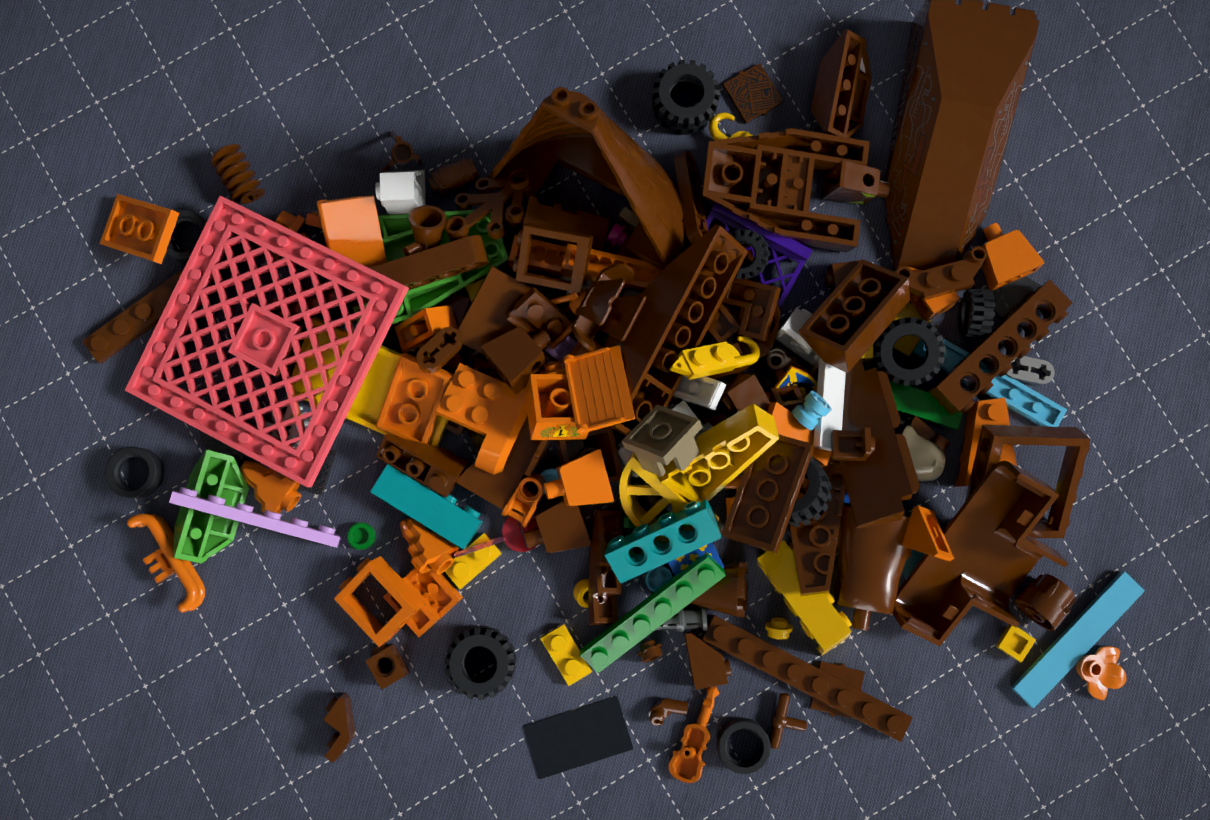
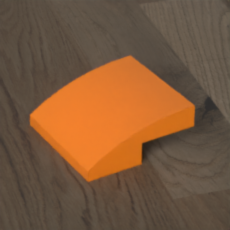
M414 568L403 578L408 586L425 603L406 623L418 637H421L463 598L443 574L437 575L433 570L420 574ZM389 592L383 596L396 613L402 608Z

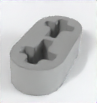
M1024 356L1019 360L1015 358L1011 362L1016 361V366L1024 368V371L1018 370L1012 373L1013 369L1011 368L1006 373V375L1019 382L1043 385L1053 379L1055 370L1048 361ZM1042 367V372H1045L1046 376L1040 379L1039 374L1030 372Z

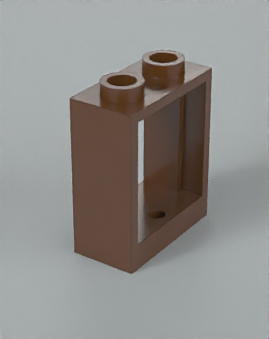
M534 223L524 225L523 229L519 230L517 245L521 246L520 254L515 257L513 272L517 273L516 281L581 293L585 289L593 235ZM532 234L577 243L571 281L527 273Z

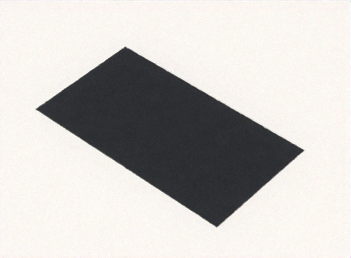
M617 696L523 726L539 780L633 750Z

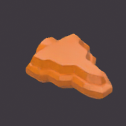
M245 461L240 467L245 481L254 488L255 499L262 505L261 511L263 513L265 510L280 513L283 509L289 512L301 499V494L297 491L300 483L276 470L269 469L262 463Z
M407 518L400 522L402 535L409 543L408 551L413 557L411 563L420 574L433 570L439 575L453 564V556L460 550L457 545L446 540L436 532L428 531L413 518Z

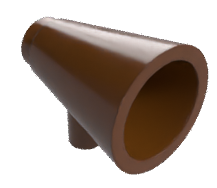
M424 205L413 209L409 214V221L415 242L403 248L405 256L439 246L446 222V214L438 207Z

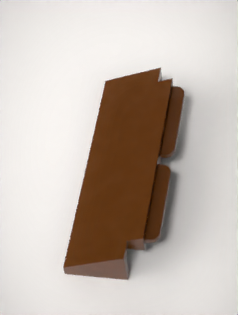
M859 360L845 376L842 430L861 431L864 427H870L871 436L875 437V450L871 452L866 461L839 460L857 529L902 520L904 514L902 500L911 499L912 494L918 492L920 487L906 438L902 434H895L894 428H897L900 424V417L888 376L883 371L877 372L876 367L865 371L862 360Z

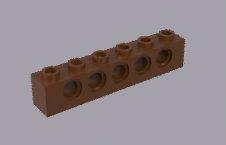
M1048 280L1030 294L989 333L988 337L984 338L928 392L950 415L959 411L962 414L974 405L975 402L972 399L978 393L981 396L994 385L991 381L997 375L999 377L1005 375L1012 368L1010 363L1015 358L1019 360L1031 350L1028 346L1034 340L1040 341L1050 332L1047 327L1052 322L1057 324L1068 315L1066 309L1073 302L1051 280ZM1036 309L1042 312L1043 319L1036 315ZM1017 326L1024 330V337L1018 334ZM998 344L1005 347L1006 355L1000 353ZM980 361L986 364L988 368L987 373L981 371L979 367ZM961 379L965 380L968 383V391H965L961 388Z

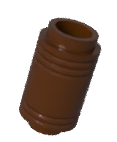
M464 157L431 171L432 177L428 178V182L434 194L439 192L440 196H443L474 183L475 179L479 178L472 159H465Z

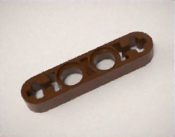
M687 150L674 157L685 231L688 240L693 244L708 231L703 197L701 196L702 191L697 164L691 152Z

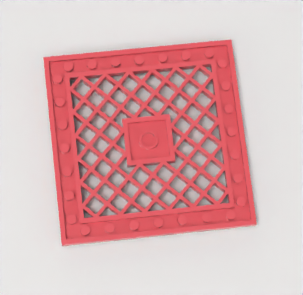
M219 196L125 391L306 487H312L409 288L233 201ZM250 241L262 247L252 250ZM242 243L245 253L235 257L232 246ZM272 252L284 257V259L275 262ZM225 254H226L227 260L222 262V260H223V258H224V256H225ZM265 254L268 265L257 268L255 257ZM247 261L250 272L240 275L237 264ZM295 263L307 268L308 270L298 273ZM288 265L291 276L280 280L277 269ZM230 267L233 278L223 281L220 271ZM270 272L273 283L263 286L260 275ZM318 274L331 281L321 285ZM311 276L314 288L303 291L300 280ZM213 278H214L215 285L210 286V284H211V282H212V280H213ZM253 278L256 289L246 293L243 282ZM293 283L296 294L286 298L283 286ZM235 285L238 296L228 299L225 288ZM341 286L355 293L344 297ZM334 288L337 299L326 303L323 292ZM276 290L279 301L268 305L265 293ZM218 291L221 302L211 306L208 295ZM316 295L320 306L309 310L306 298ZM258 296L261 306L254 303L249 306L248 300ZM364 297L370 299L367 305ZM358 299L361 311L350 315L346 303ZM299 301L302 313L291 316L288 305ZM201 303H202L203 309L198 311V309H199V307H200V305H201ZM241 303L244 314L234 317L231 306ZM340 306L343 318L332 321L329 309ZM281 308L283 317L271 311ZM223 309L226 321L217 324L214 312ZM322 312L325 324L314 328L311 316ZM206 316L209 327L199 330L196 319ZM304 319L307 331L300 333L303 327L294 322ZM360 319L354 330L352 321ZM242 322L239 330H237L236 324ZM345 324L349 336L338 340L334 328ZM189 327H190L191 334L186 335V334H187V331H188V329H189ZM228 327L232 339L222 342L219 330ZM327 331L331 343L320 346L316 334ZM211 334L214 345L205 348L202 337ZM309 337L313 349L302 353L299 341ZM194 340L197 352L188 355L184 343ZM347 344L345 351L342 355L340 346ZM230 347L228 352L237 357L227 360L224 348ZM293 348L295 356L288 358ZM333 349L336 361L326 365L322 353ZM178 352L180 358L174 360ZM216 352L219 364L210 366L207 355ZM315 355L318 368L308 371L304 359ZM199 358L202 370L193 373L190 361ZM247 362L260 369L250 372ZM297 362L301 374L290 378L287 365ZM239 363L242 375L232 378L229 367ZM182 364L185 376L176 379L173 367ZM336 368L330 379L328 371ZM222 370L225 382L215 385L212 373ZM281 373L283 381L273 384L270 374L279 377ZM321 374L324 386L313 389L310 377ZM262 375L265 387L255 390L252 378ZM204 376L207 388L198 391L195 379ZM303 380L306 393L296 396L292 384ZM244 381L248 393L238 397L235 384ZM187 382L189 391L179 387L178 385ZM285 387L288 399L278 403L275 390ZM227 388L230 400L221 403L217 391ZM267 393L271 405L261 409L258 396ZM322 393H323V395H322V397H321V399H320V402H319V404H318V403H317V399H316V395H319V394H322ZM209 394L212 403H210V402H208V401H206V400H204V399H202V398H200V397H203V396ZM250 399L253 412L243 415L240 403ZM308 399L312 411L301 415L298 402ZM291 405L294 418L284 421L280 408ZM232 406L235 416L223 409ZM273 411L276 424L266 427L263 415ZM255 418L258 428L246 421ZM311 418L307 428H305L303 420ZM296 423L299 436L289 440L286 427ZM278 430L281 440L269 433ZM299 443L297 448L293 447L292 445Z

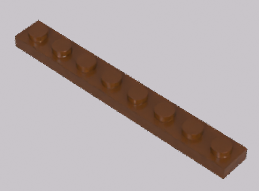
M250 241L252 250L262 247ZM242 243L232 246L235 257L245 253ZM225 254V256H224L222 262L227 260L226 254ZM230 267L220 271L222 277L231 271ZM184 268L82 341L98 363L102 364L158 323ZM213 278V280H212L210 286L215 283L214 278Z
M713 615L707 631H705L702 640L899 742H902L912 721V716L716 615Z

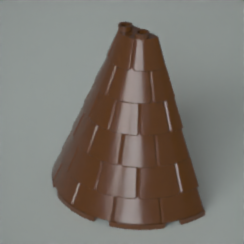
M564 87L554 89L552 94L540 103L533 113L531 120L523 127L518 137L510 145L511 147L505 152L503 158L487 177L489 179L508 178V175L515 169L527 170L534 179L533 187L524 195V201L528 202L530 195L534 197L539 195L560 164L627 197L631 208L640 222L624 245L625 252L661 270L682 253L685 232L683 211L679 192L670 175L611 118L606 116L594 101L582 93L569 91Z

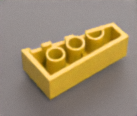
M755 404L749 405L697 436L695 442L699 455L684 471L677 469L673 459L667 466L662 464L666 473L662 477L659 476L660 483L691 501L698 500L701 502L705 499L709 501L779 439L774 416Z
M783 540L777 554L767 551L757 558V564L777 593H782L785 597L783 600L788 609L795 617L798 616L801 619L799 622L806 635L812 640L815 639L820 645L816 649L821 656L849 637L852 632L849 627L852 624L844 612L838 613L832 604L835 601L830 593L800 596L792 543L788 546L785 540Z

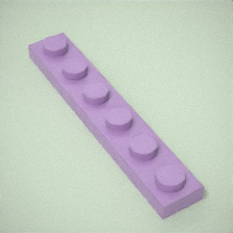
M180 487L179 491L173 490L169 503L336 548L340 540V536L334 534L336 530L334 528L319 525V528L315 529L308 527V521L294 517L289 522L280 519L282 514L265 510L264 514L253 512V506L239 502L234 507L225 504L226 499L214 495H209L208 499L197 497L198 491Z

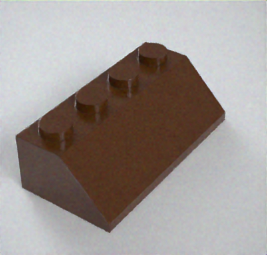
M861 259L798 330L799 335L825 363L849 373L910 301L909 278Z

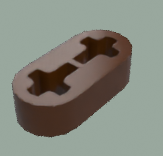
M445 327L420 348L416 358L418 366L423 372L435 373L459 352L463 344L459 330L454 327ZM446 336L448 338H452L454 336L455 344L452 345L448 343L446 346H444V338ZM436 352H438V353L434 356V359H435V363H434V364H432L431 362H427L426 364H424V363H425V359H424V356H425V355H428L429 357H431V356H433Z

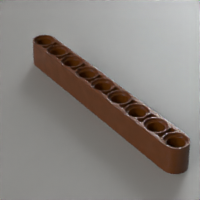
M473 235L370 269L405 285L411 290L483 267L488 264V259L482 237L480 235ZM313 286V287H310V288H307V289H304L303 291H306V290H309V289H311V288H314V286ZM341 286L344 297L355 293ZM334 288L323 292L326 303L337 299ZM296 292L285 295V297L293 296ZM316 295L306 298L309 310L320 306ZM364 297L366 303H368L370 299ZM278 298L268 301V305L279 301ZM358 299L346 303L348 310L359 306ZM299 301L288 305L291 316L302 313ZM340 306L329 309L330 315L341 312ZM281 308L271 311L283 317ZM322 312L311 316V318H323ZM302 319L294 323L297 325L305 324L304 319Z

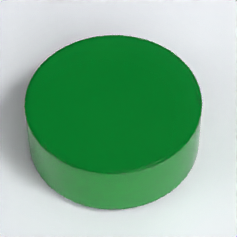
M356 523L349 528L347 533L348 543L357 550L370 548L376 539V532L368 523Z

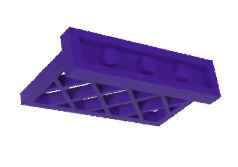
M715 203L706 220L707 227L715 219L723 223L725 230L729 234L728 226L736 231L753 230L762 235L765 242L768 243L767 247L771 249L773 259L769 260L768 264L775 262L779 277L764 282L762 272L758 275L762 284H769L780 280L783 292L777 305L781 308L813 250L791 238L778 236ZM751 246L745 248L747 251H748V250H751L752 255H753V258H754V250H753V248H752ZM776 252L782 254L783 256L777 258ZM789 258L798 263L793 273L783 276L778 261ZM790 277L787 285H785L784 279Z

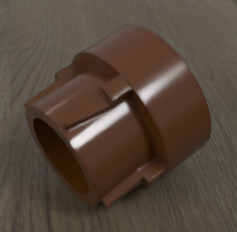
M1045 573L1044 575L1040 574L1033 583L1030 582L1015 599V604L1033 622L1046 630L1055 631L1069 614V608L1076 601V598H1074L1073 591L1065 583Z

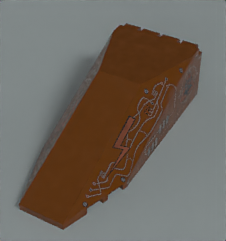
M926 0L913 20L884 182L890 183V190L885 198L888 216L886 224L889 225L892 242L890 250L894 271L901 266L923 271L960 261L989 209L1037 36L1039 20H1036L1037 14H1035L1034 10L1015 7L1012 15H1010V6L988 2L985 10H983V1L959 0L958 5L955 4L956 0Z

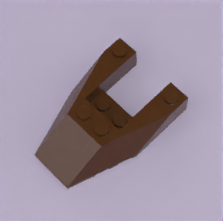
M793 128L774 133H759L749 137L740 136L709 141L701 196L778 236L791 238L820 249L848 253L858 247L861 220L808 212L813 169L829 171L842 160L867 166L870 141Z

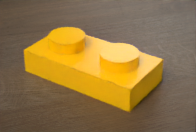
M483 533L454 558L453 564L445 573L459 589H462L497 559L502 552Z
M565 624L541 637V641L568 686L592 672L589 664L580 656V649Z

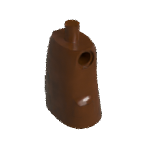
M843 506L836 546L838 547V570L834 604L854 608L851 628L868 631L871 611L892 615L899 579L905 562L911 556L912 551L910 548L901 546L910 517L903 516L900 521L857 529L851 507Z

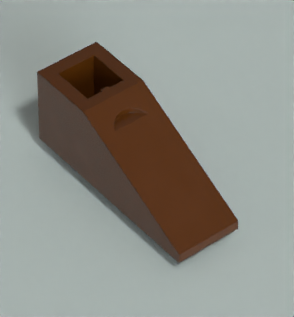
M387 434L384 436L376 454V457L446 498L458 484L456 483L457 479L464 473L469 463L445 448Z

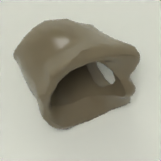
M907 425L901 434L906 438L918 482L937 479L942 474L946 463V456L943 450L934 442L918 435L911 426Z

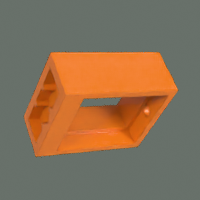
M381 556L373 560L368 558L363 561L356 569L359 573L354 578L349 577L339 586L341 592L334 598L378 647L389 641L425 604ZM370 574L402 606L384 627L353 594Z

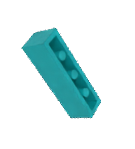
M387 464L370 491L462 549H466L483 523L478 518L480 515L478 511L467 505L464 509L455 504L457 499L449 494L446 498L390 464Z

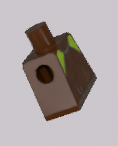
M842 160L824 174L821 200L862 205L875 197L886 198L889 194L890 183L879 181V169Z

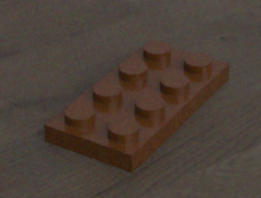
M779 435V439L745 468L721 535L777 554L812 457L814 445Z

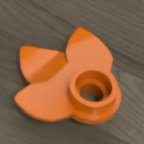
M1102 646L1098 648L1094 655H1085L1076 664L1077 673L1087 682L1089 694L1096 699L1105 700L1108 688H1121L1126 683V673L1121 666L1117 665L1120 656L1118 648Z

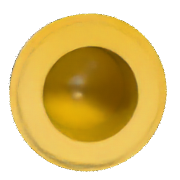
M582 579L577 582L573 590L575 600L584 608H589L588 600L583 599L585 592L588 591L589 579Z

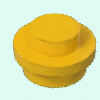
M776 617L765 624V629L768 631V637L783 640L789 638L790 633L793 631V625L789 624L787 619Z

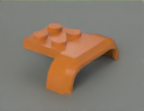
M459 363L438 405L436 414L486 436L476 458L475 467L493 475L503 472L510 451L528 415L525 398L526 386L515 395L506 383Z

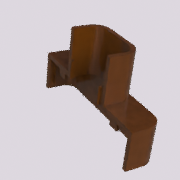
M1008 461L996 463L943 530L954 559L947 561L925 554L898 589L893 615L900 627L940 647L973 605L1017 628L1020 623L1009 610V599L1037 562L1044 556L1063 567L1068 565V562L1056 550L1028 535L1058 498L1059 494L1049 484Z

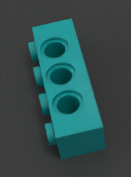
M707 499L701 502L698 500L692 501L685 505L682 511L675 514L673 512L666 513L656 523L651 525L647 523L642 524L634 529L630 535L625 537L619 535L608 542L604 556L620 584L720 539L722 527ZM682 524H690L694 529L692 531H684L680 526ZM663 535L666 536L669 539V541L661 543L657 541L655 537ZM639 547L644 552L636 554L632 552L631 548Z

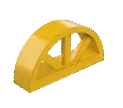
M634 452L631 453L621 475L619 494L626 515L636 527L646 523L651 525L658 522V519L655 517L669 503L672 504V512L675 514L684 510L683 507L692 502L661 484L658 475L642 469ZM632 470L649 485H632ZM635 495H661L663 497L646 512L637 501ZM692 525L680 526L684 531H692L694 529ZM663 535L655 537L656 540L662 542L669 541V539Z

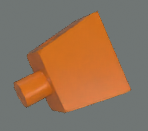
M998 223L991 224L983 229L988 242L982 246L987 252V258L984 260L982 268L990 291L1030 275L1044 264L1043 259L1019 230H1014L1004 235Z
M601 449L591 451L557 467L556 471L559 479L544 483L547 498L552 499L563 496L566 506L614 501Z

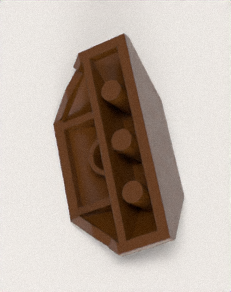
M848 29L841 33L820 61L811 113L824 132L830 135L850 138L863 125L872 76L869 57L865 50L867 48L866 39Z

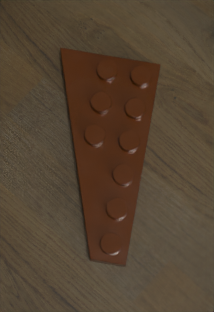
M831 455L827 466H822L832 490H829L832 497L831 501L826 502L828 506L826 512L821 510L819 512L821 517L817 521L814 517L809 519L811 524L806 526L803 522L799 523V527H793L789 523L800 596L829 593L846 492L839 460H832ZM805 477L796 500L802 498L808 490L809 480Z

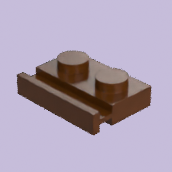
M534 287L514 305L510 312L507 311L505 313L507 320L516 327L523 328L530 337L543 329L553 341L573 324L572 318Z

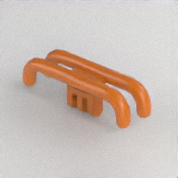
M137 514L127 520V526L130 528L136 526L143 528L147 526L160 546V549L143 559L145 565L152 563L154 560L157 561L155 565L148 569L151 574L160 569L163 571L154 578L155 582L160 583L176 573L186 590V598L178 604V610L182 613L195 610L202 604L205 598V587L190 561L173 558L174 533L168 523L156 514Z

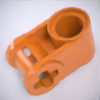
M534 473L530 477L526 476L510 497L503 509L502 515L511 516L521 522L522 526L526 528L545 492V478L538 473ZM528 481L535 482L538 486V493L528 491L526 483Z

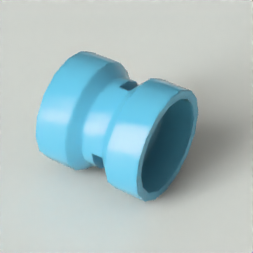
M811 391L805 397L804 405H797L792 410V414L804 427L813 430L818 425V418L821 416L825 417L832 409L826 400L816 392Z
M658 566L645 573V583L653 592L673 578L670 570L664 566Z

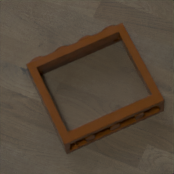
M982 425L965 501L988 471L999 462L1003 444L1066 446L1055 489L1059 496L1051 505L1048 520H1039L1028 534L1032 538L1064 539L1066 529L1070 524L1072 506L1077 498L1076 491L1079 480L1083 476L1086 454L1090 449V438L1077 427Z

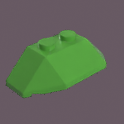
M205 449L191 471L186 486L188 489L198 491L197 497L208 499L209 495L218 496L226 499L225 504L236 507L237 502L245 504L249 490L233 456ZM180 506L174 526L173 558L202 564L210 556L234 541L239 521Z

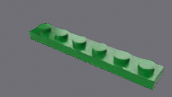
M708 552L704 553L580 649V656L597 673L601 672L726 576L725 570Z

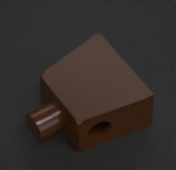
M517 327L481 346L487 362L513 393L517 395L527 385L530 374H539L544 369L546 360L542 350L550 345L552 340L543 329L530 337L523 328Z
M565 501L535 516L538 528L523 533L528 548L544 543L547 553L591 546L578 505L566 506Z

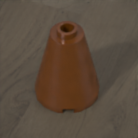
M747 562L725 564L723 569L726 576L693 600L691 604L735 617L745 618L748 582L744 579V574H748Z

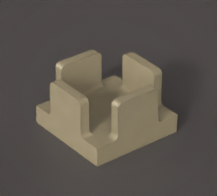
M657 404L622 440V443L626 450L636 454L642 469L662 477L666 473L662 464L667 466L673 459L677 469L684 471L699 455L695 441L697 440L696 434L702 429V425L697 418Z

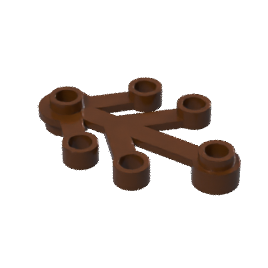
M519 168L513 170L508 175V178L489 179L483 177L478 179L475 186L479 194L469 195L467 193H460L455 197V203L460 211L469 210L473 205L481 206L465 218L461 216L449 218L445 223V230L449 238L458 240L467 237L469 228L491 211L490 223L486 228L489 237L492 239L503 237L505 230L502 225L505 201L513 195L512 206L508 209L511 222L520 223L524 221V195L534 185L533 176L527 170ZM493 189H502L498 193H492Z

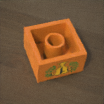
M530 374L525 390L531 440L586 439L589 432L578 433L576 429L567 375Z

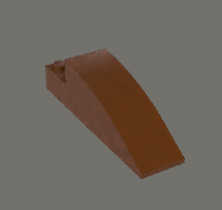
M714 225L668 264L640 295H645L646 300L626 339L620 341L609 335L602 348H611L619 345L621 349L635 419L609 427L624 436H627L657 404L667 408L684 376L669 369L677 361V356L682 350L699 347L748 253L720 225Z

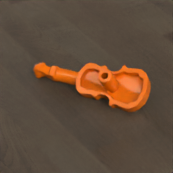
M715 686L706 689L707 696L703 701L697 722L685 727L684 736L681 738L682 747L679 751H673V757L669 763L671 775L685 783L698 781L701 778L702 768L705 766V762L702 761V753L707 749V744L711 739V734L706 727L714 707V699L719 695V691Z

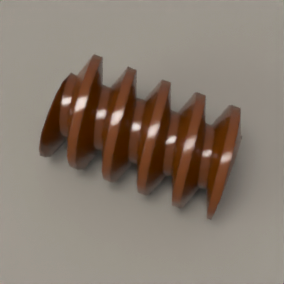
M231 144L219 149L212 156L211 163L216 168V173L221 177V182L226 186L227 193L231 195V201L239 205L254 202L263 197L266 192L264 189H257L261 184L258 179L252 180L256 173L253 170H248L251 164L249 161H243L246 158V154L238 152L241 146Z

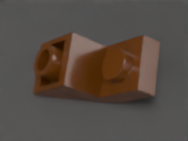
M347 693L339 698L335 696L325 708L328 714L323 720L341 733L338 734L336 732L326 745L329 751L324 757L332 763L340 758L356 735L351 698Z

